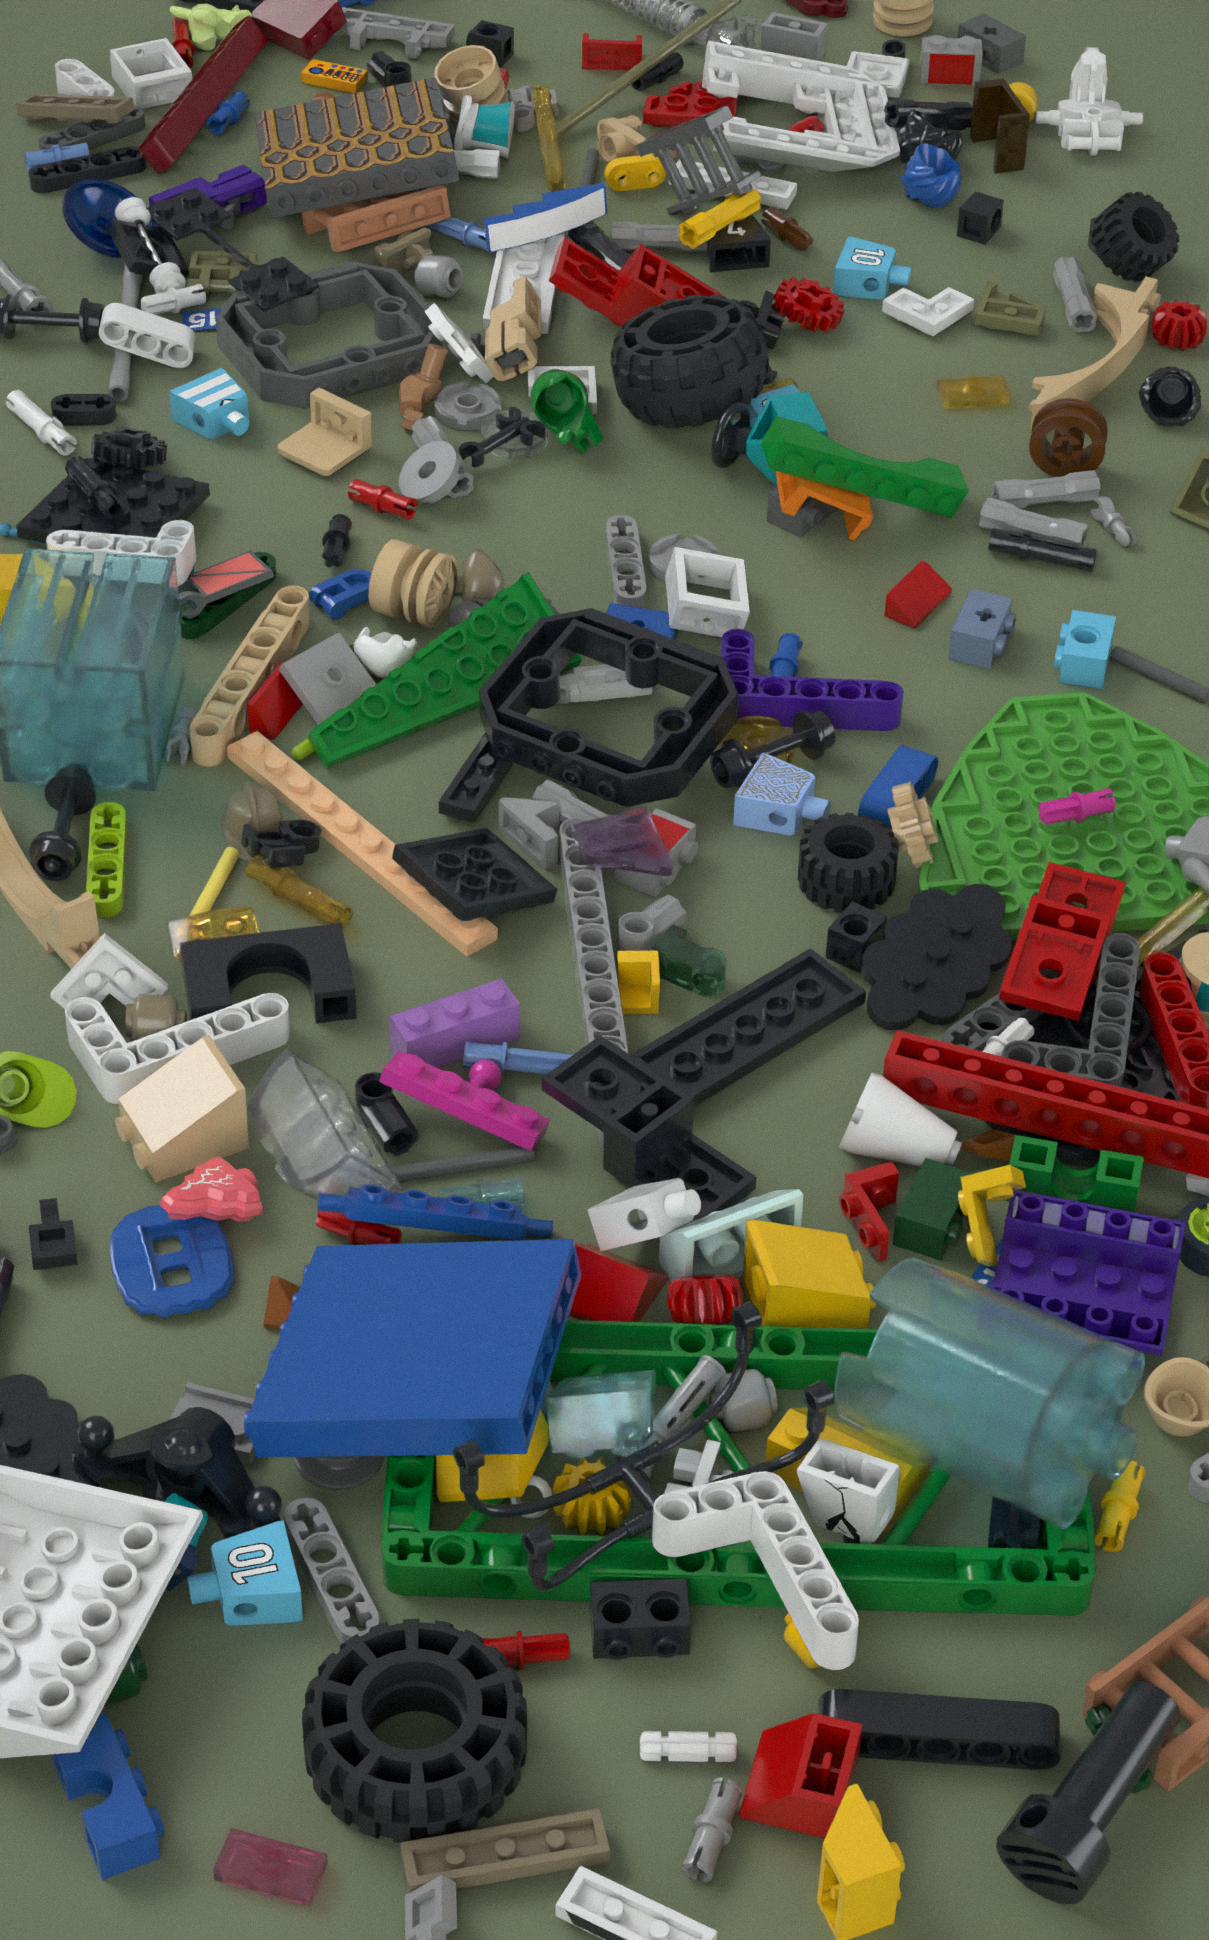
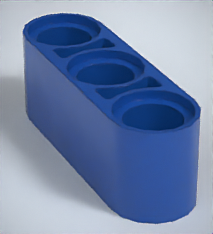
M900 745L863 795L858 809V816L862 814L870 816V820H879L884 823V828L892 830L888 815V808L895 806L892 788L911 782L915 794H917L918 799H921L936 775L939 763L938 756L906 745Z

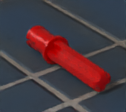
M175 17L172 22L174 41L172 46L187 66L191 68L195 48L191 41L189 23L187 20Z

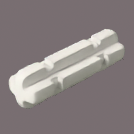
M644 1731L640 1736V1757L644 1761H661V1756H668V1761L708 1762V1757H715V1762H733L737 1756L736 1735L732 1732H715V1737H708V1732L668 1731V1736H661V1731Z

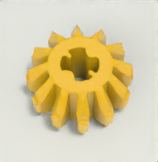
M582 1456L578 1467L565 1464L562 1475L557 1476L553 1484V1495L584 1483L586 1477L606 1468L602 1456L596 1463H588ZM621 1480L594 1495L588 1493L580 1498L553 1507L556 1516L562 1517L565 1529L579 1526L581 1535H584L589 1529H595L603 1536L606 1526L618 1529L622 1522V1517L628 1516V1511L631 1509V1491Z

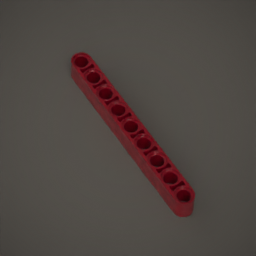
M249 15L230 30L138 147L137 151L157 174L165 171L177 160L269 40Z

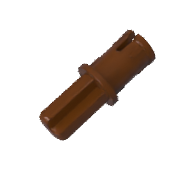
M769 207L763 212L762 216L766 219H761L762 224L773 230L781 241L787 240L801 251L807 250L808 246L812 245L813 238L807 231L798 226L797 220L793 217H786L775 207Z

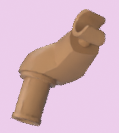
M427 344L420 372L409 375L400 383L399 411L400 415L404 417L401 424L402 428L413 431L411 426L419 418L423 419L424 413H421L422 407L433 401L439 391H441L443 383L439 377L446 354L448 353V350L444 347Z

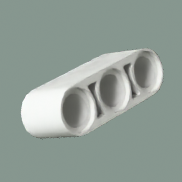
M63 59L55 64L57 94L115 97L114 88L82 62L76 59Z
M121 303L107 305L102 313L99 336L105 344L175 368H183L191 363L196 335L190 327Z

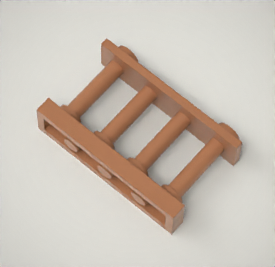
M442 185L421 191L416 189L301 212L305 234L310 235L328 229L331 250L336 253L451 218L447 189Z
M1206 1595L1198 1597L1191 1604L1187 1613L1109 1671L1101 1670L1089 1680L1085 1688L1087 1694L1083 1716L1086 1718L1088 1710L1092 1707L1106 1704L1113 1709L1129 1685L1136 1681L1153 1684L1172 1697L1178 1705L1181 1715L1191 1723V1727L1179 1736L1176 1733L1169 1735L1156 1754L1158 1760L1154 1780L1167 1792L1209 1761V1707L1204 1709L1160 1670L1161 1667L1178 1656L1209 1683V1657L1193 1644L1209 1632V1596Z

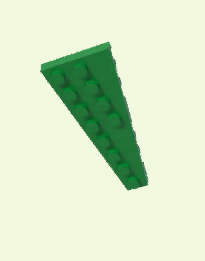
M529 572L522 574L519 580L507 589L503 588L484 606H479L473 610L465 620L454 628L450 627L416 652L412 659L400 668L396 667L374 687L370 686L362 692L358 699L344 709H339L313 728L308 735V740L325 769L480 707L479 690L540 618L555 615ZM577 653L561 673L569 671L573 667H579L582 661L581 656Z

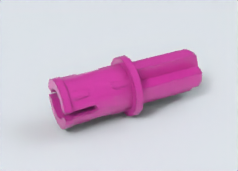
M1110 788L1085 794L1072 792L1069 797L1042 802L1038 806L1039 819L1046 825L1069 820L1079 823L1083 822L1085 817L1113 813L1116 808L1115 796L1106 798V796L1113 794Z

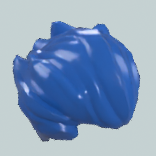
M927 143L918 145L914 155L911 156L909 163L905 166V174L901 176L905 195L909 196L911 200L918 198L920 202L932 208L943 207L953 200L960 189L962 181L960 165L952 159L945 149Z

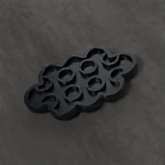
M984 884L965 886L955 896L940 889H927L913 897L908 913L895 915L890 918L884 927L883 940L876 941L868 946L861 962L863 977L872 986L868 994L866 1008L870 1019L877 1026L886 1030L907 1028L918 1017L936 1025L949 1024L958 1019L964 1010L966 1000L983 995L989 987L991 972L1000 970L1007 964L1010 958L1012 941L1009 934L1000 926L1005 915V901L1002 895L996 889Z
M18 1374L1 1379L0 1465L100 1487V1484L89 1477L72 1460V1449L78 1441L77 1431L79 1429L77 1411L73 1405L63 1400L48 1399L47 1388L42 1381L34 1376Z

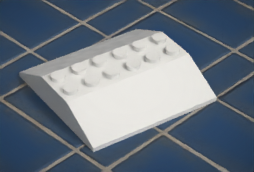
M0 1465V1758L80 1752L203 1518L202 1510Z

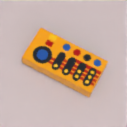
M312 59L301 72V82L348 93H357L368 80V70Z

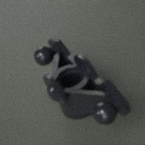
M202 1407L188 1408L176 1418L117 1440L114 1439V1428L111 1422L103 1416L94 1415L88 1417L79 1426L77 1431L78 1441L72 1449V1460L98 1484L129 1481L143 1487L144 1498L165 1502L171 1494L176 1493L206 1511L209 1516L214 1517L224 1538H230L281 1521L279 1514L282 1509V1499L279 1493L268 1486L254 1487L234 1449L236 1446L235 1435L231 1426L222 1416L210 1409Z

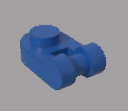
M362 569L346 571L314 586L309 593V600L319 608L324 607V613L332 620H338L345 615L348 609L369 600V582L372 573Z

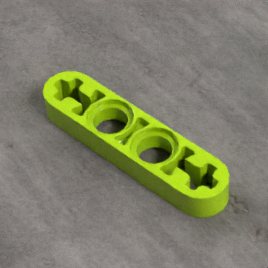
M116 802L100 803L92 809L90 814L86 892L89 891L94 896L97 917L100 918L117 915L122 910L124 902L127 821L125 808ZM112 820V828L105 827L106 821ZM106 843L117 845L110 849L99 848L100 845ZM104 869L115 870L110 875L97 874L98 871ZM102 891H109L107 899H102Z

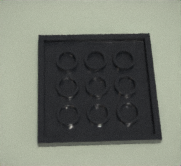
M85 458L88 465L101 479L114 487L116 490L115 495L126 505L123 517L116 520L113 516V521L107 519L101 510L94 508L89 503L87 498L89 496L68 475L16 525L18 538L47 544V536L59 530L156 538L164 524L174 520L186 521L210 496L209 483L195 481L189 477L180 478L166 475L160 471H147L133 468L132 466L126 467L125 464L111 465L109 462H101L98 458Z

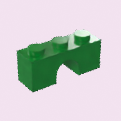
M1015 1135L1009 1165L1023 1171L1026 1188L1019 1189L1020 1191L1135 1212L1144 1157L1101 1150L1099 1161L1094 1167L1087 1170H1074L1063 1165L1057 1158L1058 1142Z

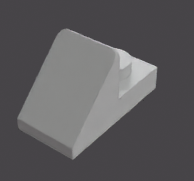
M508 797L500 799L499 830L545 871L558 865L559 837L557 832L559 831V804L552 801Z

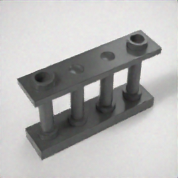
M728 106L660 131L635 145L640 157L653 153L654 157L659 158L679 201L666 208L668 214L680 210L683 215L697 209L700 203L734 192L735 197L751 190L753 188L751 182L761 177L759 171L743 176L722 132L724 130L722 124L733 118ZM704 137H711L731 179L730 181L725 182ZM688 143L694 145L713 187L707 188L687 146ZM670 150L676 151L696 193L690 195Z

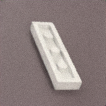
M679 159L676 166L688 190H694ZM695 162L707 188L713 187L703 164ZM718 167L725 182L730 181L731 179L726 168ZM742 172L743 176L750 174L747 172ZM761 176L751 182L753 189H757L761 196L760 204L775 207L776 209H787L797 194V183L766 176Z

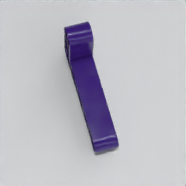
M731 629L722 635L720 657L723 658L738 693L737 722L734 725L792 727L794 715L803 710L809 713L819 710L824 712L831 720L834 729L891 731L896 729L901 723L904 691L895 682L754 675V636L744 629Z

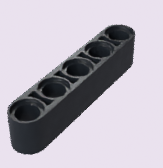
M851 1689L829 1690L823 1693L818 1700V1714L862 1724L859 1758L1026 1770H1046L1053 1768L1061 1760L1060 1715L1056 1708L1044 1703Z

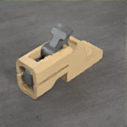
M526 275L514 281V295L511 296L510 301L491 309L490 325L485 330V336H481L479 333L471 334V340L482 356H485V363L497 381H506L517 376V364L520 374L533 369L537 364V345L533 340L541 337V299Z

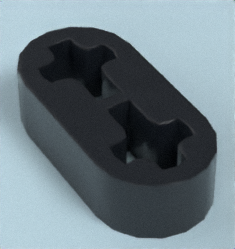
M62 394L56 396L51 401L52 418H57L65 426L107 425L112 423L117 417L115 399L107 394Z

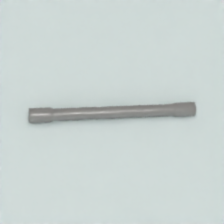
M126 264L123 273L124 286L121 304L137 309L143 274L138 275L129 272ZM115 348L108 395L112 396L115 402H123L127 399L129 393V371L132 353Z

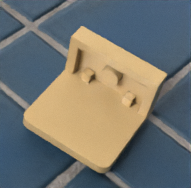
M317 388L310 393L311 422L278 444V453L320 475L329 476L372 447L371 412L324 389Z

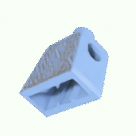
M762 753L735 795L733 825L791 836L796 834L805 818L814 821L821 817L828 818L831 801L814 796L816 778L812 773Z

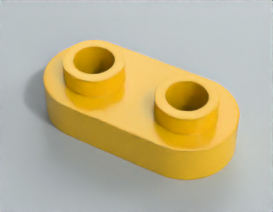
M653 154L642 157L638 155L616 158L610 161L604 170V177L609 187L615 191L657 187L663 183L667 176L659 158L654 157ZM626 175L624 179H619L621 176Z

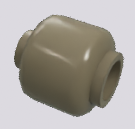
M139 994L135 998L134 1004H127L125 1018L126 1036L132 1037V1040L135 1041L187 1021L186 1010L178 1009V1002L172 995Z

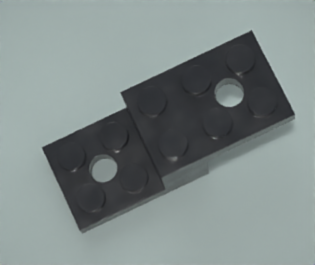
M598 1036L542 1078L543 1092L604 1133V1170L630 1188L680 1178L684 1182L686 1190H695L700 1197L701 1209L693 1217L692 1221L705 1217L712 1212L735 1206L756 1189L757 1177L693 1134L694 1097L602 1036ZM610 1082L611 1085L601 1087L596 1086L593 1083ZM700 1181L705 1183V1185L700 1187H692L686 1184V1182L696 1183Z

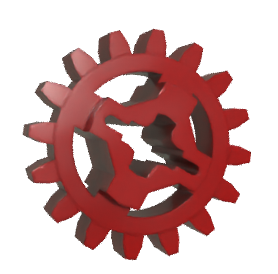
M791 277L790 281L782 280L774 296V307L780 308V315L787 316L788 322L793 323L796 321L799 323L800 328L812 330L813 332H816L817 328L824 332H828L829 328L835 330L845 312L843 309L844 302L838 301V294H832L828 286L822 288L819 286L818 281L807 280L802 277L801 281L794 277Z

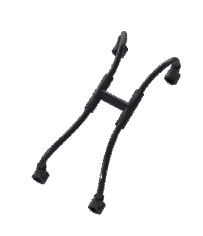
M748 1301L731 1310V1319L736 1328L735 1350L738 1353L737 1360L728 1382L712 1404L693 1422L660 1444L653 1443L586 1477L584 1483L561 1493L526 1503L511 1505L489 1504L479 1499L476 1494L479 1488V1468L485 1465L484 1455L479 1445L471 1439L453 1449L454 1459L460 1472V1490L464 1493L469 1506L484 1515L512 1517L544 1511L580 1498L588 1493L594 1495L621 1480L646 1509L623 1521L620 1528L593 1544L561 1570L546 1579L544 1577L547 1574V1553L554 1550L553 1539L547 1528L542 1524L523 1532L521 1536L522 1542L528 1552V1574L532 1578L536 1589L539 1591H549L556 1588L626 1537L632 1539L653 1528V1505L659 1495L639 1471L662 1460L664 1454L675 1449L699 1432L730 1400L742 1380L749 1354L753 1351L755 1329L762 1325L761 1315L752 1302ZM819 1380L802 1390L804 1402L808 1407L806 1421L808 1434L800 1445L777 1458L720 1477L708 1483L755 1472H774L804 1457L810 1452L818 1441L820 1433L825 1429L827 1408L834 1405V1396L828 1384L823 1380Z

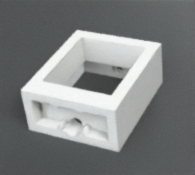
M167 38L110 50L112 78L126 97L133 98L134 106H139L142 109L174 103L192 80V71ZM139 49H142V52L140 54H137V51Z
M674 547L665 574L670 628L722 637L726 631L731 629H744L750 613L744 559ZM686 582L727 589L730 592V600L687 592ZM709 618L710 621L704 622L703 619Z

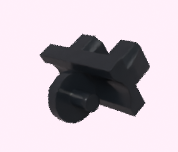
M766 290L760 308L751 301L743 300L740 302L751 309L754 318L759 319L764 332L766 346L773 349L780 336L781 326L786 316L780 315V308L774 307V304H772L775 294Z

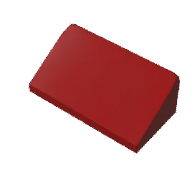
M922 560L887 593L884 616L916 628L952 593V588L928 563Z
M282 663L278 665L247 703L249 733L252 734L258 731L270 740L276 739L303 705L279 671Z

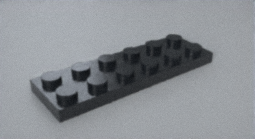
M810 948L631 1054V1056L694 1097L695 1107L864 1004L866 990Z

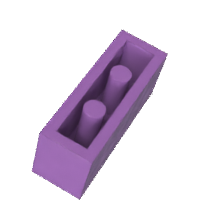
M501 978L389 1016L390 1052L393 1056L398 1051L414 1054L423 1059L425 1063L438 1068L464 1059L466 1041L503 1045V1042L511 1043L520 1040V1003Z

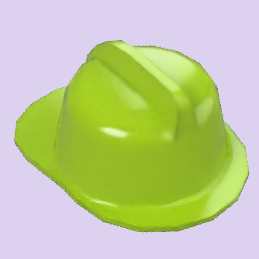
M4 1051L0 1053L1 1116H5L14 1122L40 1128L58 1125L70 1116L76 1105L77 1090L73 1078L63 1067L51 1061L21 1052Z

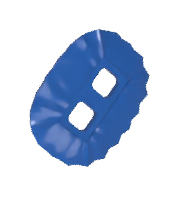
M160 1205L148 1206L126 1215L112 1232L109 1242L112 1275L116 1280L117 1289L123 1295L125 1304L133 1306L141 1315L153 1313L159 1317L167 1318L176 1313L188 1314L196 1309H210L217 1300L227 1298L231 1285L235 1283L231 1250L218 1221L202 1216L186 1220L170 1219L168 1213ZM171 1237L180 1239L182 1250L158 1255L154 1252L152 1245L154 1241ZM185 1268L190 1272L192 1280L185 1284L165 1286L161 1278V1274L167 1271Z

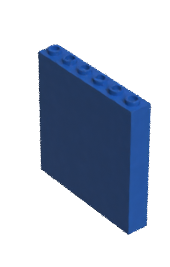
M574 1239L317 1246L310 1264H307L304 1268L303 1282L300 1289L293 1295L292 1309L287 1321L282 1322L277 1346L269 1354L268 1368L264 1378L257 1383L256 1397L251 1410H247L244 1416V1433L247 1438H251L256 1457L453 1455L455 1447L471 1439L479 1445L483 1455L527 1454L582 1275Z

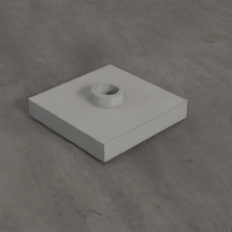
M339 632L282 663L279 667L281 674L318 725L339 709H344L358 699L362 692L370 686L374 687L376 685Z

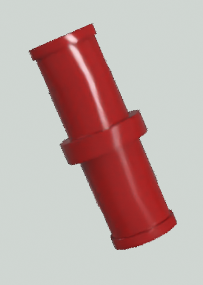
M357 478L349 485V488L356 490L357 493L348 491V498L352 501L372 506L375 512L381 514L389 512L406 520L412 519L416 513V510L407 508L408 505L417 507L416 499L394 493L391 487L385 485L377 487Z

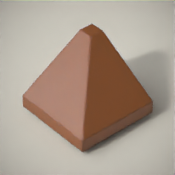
M992 1129L962 1143V1150L982 1157L1010 1162L1015 1135Z
M271 1276L263 1323L264 1328L281 1329L282 1322L287 1321L290 1314L294 1293L299 1291V1286L279 1276Z

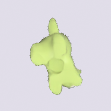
M207 3L198 4L192 10L172 6L169 9L177 18L189 21L192 43L195 47L205 51L214 49L216 40H223L230 30L248 15L252 18V13L249 10H240L238 5L232 10L217 9Z

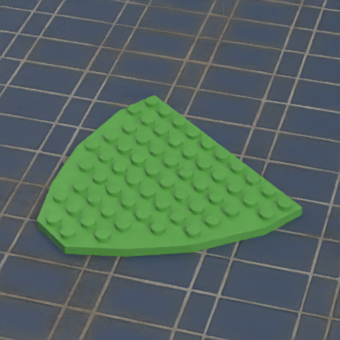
M1086 692L1011 697L967 744L933 801L931 812L939 842L929 844L934 863L930 864V861L922 863L917 894L927 889H940L955 896L958 891L968 885L984 884L996 889L1005 901V915L1000 926L1009 934L1011 941H1015L1018 938L1032 895H1038L1048 862L1126 882L1112 932L1209 924V895L1201 887L1193 882H1188L1183 877L1178 859H1168L1165 854V844L1169 836L1185 837L1198 818L1209 816V763L1159 729ZM1110 788L1113 794L1106 796V798L1115 796L1116 808L1113 813L1085 817V820L1079 823L1069 820L1046 825L1039 819L1038 806L1042 802L1066 798L1072 792L1085 794ZM1078 902L1069 903V905H1073V906H1077V907H1081V908L1087 909V908H1086L1083 904H1081V903H1078Z

